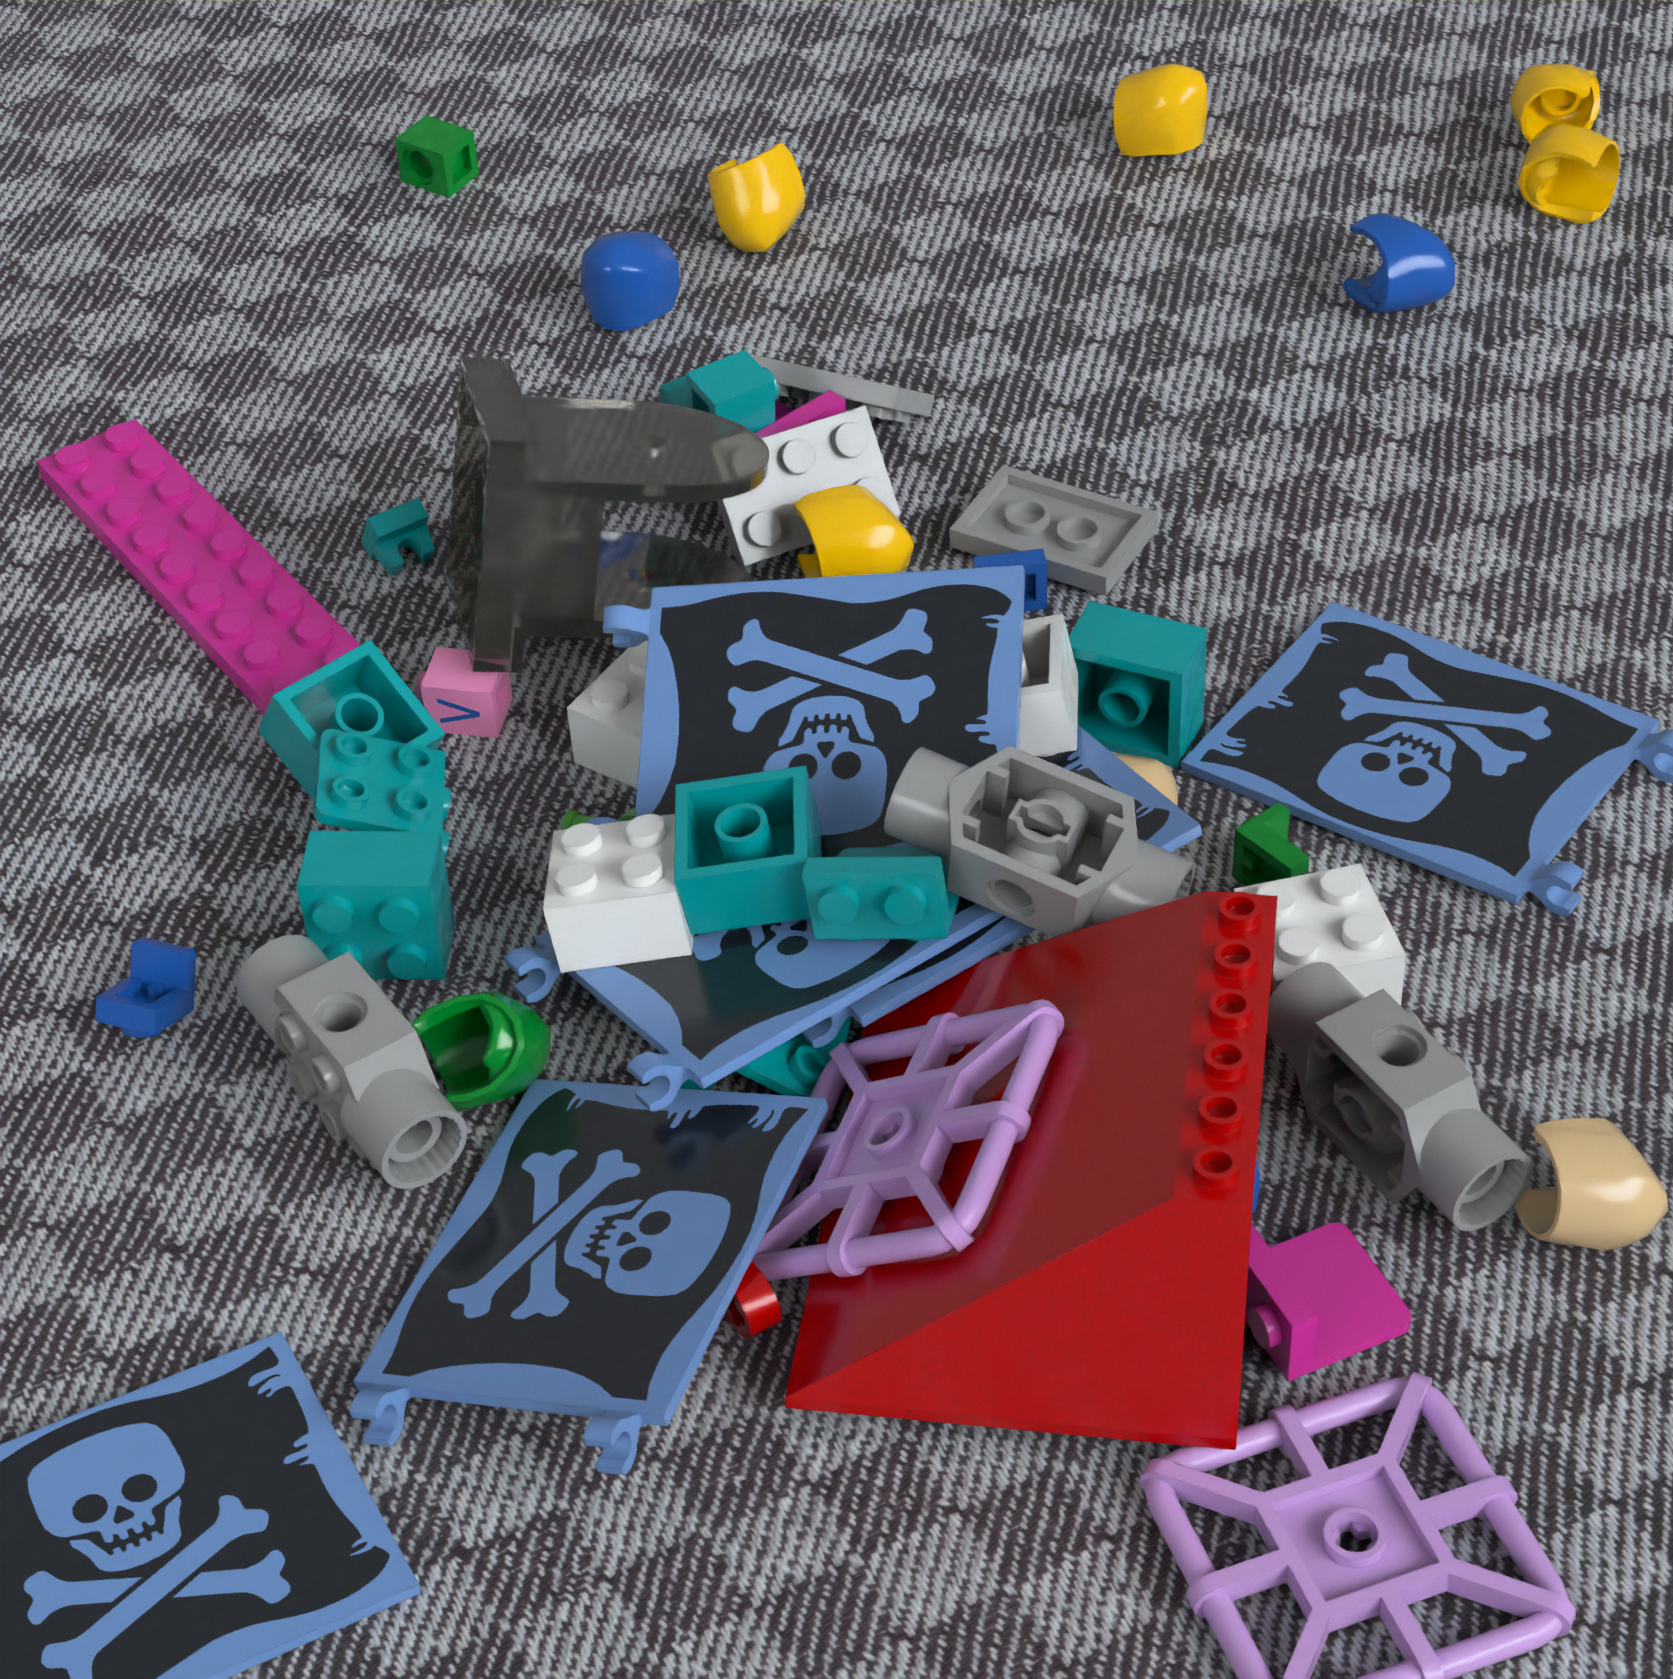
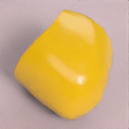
M1165 64L1124 76L1119 81L1114 99L1113 122L1117 144L1122 155L1138 157L1180 154L1193 150L1203 143L1208 105L1207 85L1201 71L1182 64Z
M1538 64L1528 67L1518 77L1510 97L1512 115L1528 143L1531 144L1536 134L1550 124L1566 123L1591 129L1600 110L1599 83L1594 71L1581 69L1572 64Z
M1566 123L1546 126L1536 134L1522 161L1517 182L1522 197L1540 213L1578 224L1594 222L1606 212L1612 201L1620 169L1619 147L1616 141L1587 128Z
M782 142L773 145L766 152L737 165V160L731 159L708 173L709 191L720 229L731 245L743 252H768L790 229L804 209L805 190L801 174L792 153Z
M853 484L832 487L808 494L795 501L796 515L800 516L806 524L816 554H797V561L805 578L900 573L909 565L914 548L913 537L894 513L866 487Z

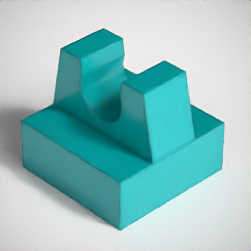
M419 497L367 518L361 543L370 560L378 559L391 576L402 572L404 560L398 551L401 548L406 547L414 550L421 563L433 558L435 548L427 526L429 515Z

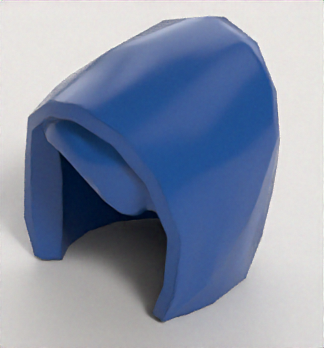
M1387 213L1372 214L1350 226L1352 233L1363 235L1375 243L1383 262L1376 273L1366 278L1354 279L1348 277L1342 285L1344 290L1361 306L1374 313L1409 311L1435 303L1450 294L1455 285V262L1448 247L1439 236L1418 224Z
M617 231L600 236L583 252L581 290L593 320L604 329L627 331L649 323L674 308L680 288L679 264L672 249L662 238L645 231Z

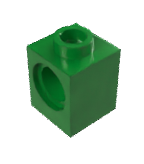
M425 115L395 138L401 182L450 198L479 174L474 132L472 130Z

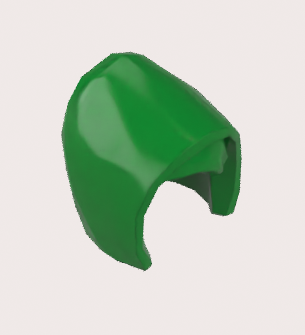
M482 991L453 997L426 1009L412 1023L417 1034L424 1041L448 1091L444 1095L457 1112L501 1102L525 1091L542 1073L551 1050V1029L535 1010L499 991Z

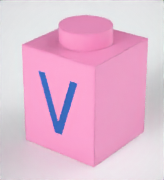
M436 647L427 671L421 670L417 676L415 696L445 733L498 738L513 699L506 653Z

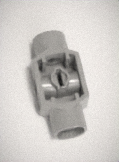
M1012 746L1006 747L973 767L966 766L929 749L920 747L911 756L896 783L884 820L885 834L945 859L947 891L1053 937L1187 897L1196 872L1195 862L1137 837L1134 797Z
M302 935L281 936L258 948L247 959L239 973L236 986L238 998L280 1051L288 1056L291 1064L286 1066V1070L294 1090L303 1101L306 1102L312 1098L319 1106L321 1119L330 1136L336 1142L345 1139L362 1161L369 1159L386 1182L395 1188H417L432 1182L445 1173L458 1159L465 1146L467 1125L462 1116L440 1092L414 1027L349 952L329 961L311 939Z
M1315 962L1301 967L1284 979L1273 991L1269 998L1266 1035L1293 1061L1308 1118L1393 1205L1421 1191L1455 1227L1462 1231H1474L1499 1219L1517 1202L1532 1176L1533 1164L1531 1158L1481 1110L1473 1076L1464 1061L1457 1054L1448 1052L1424 1029L1422 1022L1414 1012L1409 1009H1403L1384 989L1365 997L1332 964L1327 962Z

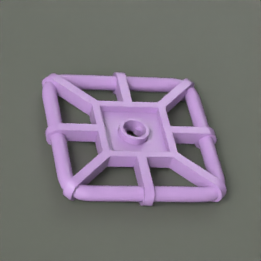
M1041 999L1032 1001L1029 1004H1020L959 1017L955 1013L949 1012L931 1017L926 1025L869 1036L855 1041L848 1046L841 1042L829 1052L832 1059L821 1073L810 1096L825 1098L829 1109L752 1259V1262L768 1281H776L833 1272L838 1277L858 1276L864 1273L868 1266L933 1257L948 1252L952 1248L961 1252L975 1240L971 1233L976 1229L987 1210L1014 1143L1023 1141L1030 1127L1031 1117L1028 1110L1054 1051L1057 1039L1064 1029V1018L1057 1007L1050 1001ZM981 1042L955 1065L944 1067L949 1055L961 1052L967 1044ZM912 1056L905 1074L902 1076L871 1081L867 1075L868 1071L865 1066ZM1019 1056L1001 1101L970 1106L975 1092ZM848 1083L854 1095L837 1131L823 1134L842 1091ZM984 1138L954 1208H952L937 1185L942 1176L943 1166L953 1143ZM814 1168H819L813 1183L793 1199L800 1182L809 1179ZM917 1195L935 1223L923 1228L869 1236L880 1209L886 1200ZM843 1208L828 1243L787 1249L831 1211Z
M1413 1372L1410 1378L1400 1377L1383 1380L1296 1410L1289 1404L1269 1410L1268 1419L1238 1429L1236 1450L1185 1446L1174 1450L1162 1458L1148 1461L1140 1478V1485L1145 1491L1150 1513L1189 1585L1186 1592L1187 1600L1195 1615L1200 1618H1206L1238 1679L1274 1678L1240 1617L1234 1602L1235 1600L1284 1583L1288 1584L1307 1621L1282 1679H1310L1330 1632L1378 1615L1381 1617L1405 1661L1354 1679H1453L1538 1649L1556 1637L1567 1635L1576 1615L1575 1607L1569 1601L1563 1581L1515 1506L1518 1496L1510 1481L1505 1476L1496 1475L1453 1404L1439 1389L1432 1386V1378ZM1397 1408L1377 1454L1330 1470L1328 1469L1310 1436ZM1423 1415L1466 1485L1420 1501L1399 1464L1416 1423ZM1278 1447L1281 1452L1288 1454L1301 1480L1260 1492L1205 1472ZM1184 1500L1255 1525L1270 1553L1216 1571L1179 1501ZM1478 1517L1480 1520L1489 1521L1526 1582L1456 1559L1438 1530ZM1350 1531L1357 1540L1370 1538L1372 1543L1367 1546L1366 1551H1347L1340 1547V1534ZM1444 1592H1449L1524 1619L1433 1650L1408 1605Z

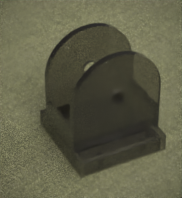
M461 357L446 580L473 672L522 673L525 636L613 638V633H604L602 631L604 607L626 605L643 610L649 609L653 587L752 582V577L740 564L726 555L705 546L662 535L625 531H601L604 501L689 503L726 499L749 492L759 486L767 476L769 449L766 443L757 434L741 424L715 414L683 406L647 401L523 396L509 359Z

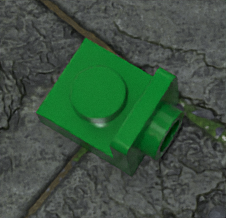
M1278 802L1259 815L1247 818L1235 829L1232 877L1244 886L1308 874L1310 857L1304 854L1295 844L1287 841L1290 809Z

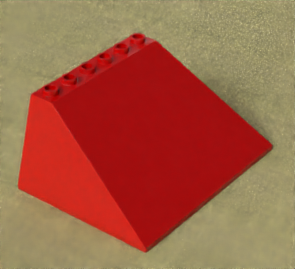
M1203 891L985 958L863 1027L861 1039L926 1025L931 1017L950 1012L955 1013L959 1017L1020 1004H1029L1032 1001L1041 999L1054 1004L1064 1018V1029L1057 1039L1054 1051L1028 1110L1031 1117L1030 1127L1023 1141L1014 1143L987 1210L976 1229L971 1233L975 1240L961 1252L952 1248L948 1252L933 1257L868 1266L864 1273L858 1276L838 1277L833 1272L811 1275L785 1395L786 1408L1236 1450L1264 1059L1268 1058L1269 1037L1266 1034L1269 998L1272 994L1278 896L1246 892ZM981 1042L967 1044L961 1052L949 1055L944 1067L955 1065ZM912 1056L865 1066L868 1071L867 1075L871 1081L902 1076L905 1074ZM1019 1056L975 1092L970 1106L1001 1101ZM850 1088V1093H849V1097H848V1102H847L846 1110H847V1108H848V1106H849V1103H850V1101H851V1099H852V1097H853V1095H854V1093H853V1091L851 1090V1088ZM984 1138L953 1143L943 1166L942 1176L937 1182L952 1208H954ZM917 1195L886 1200L880 1209L869 1236L923 1228L935 1223ZM843 1208L834 1209L823 1218L818 1244L828 1243Z

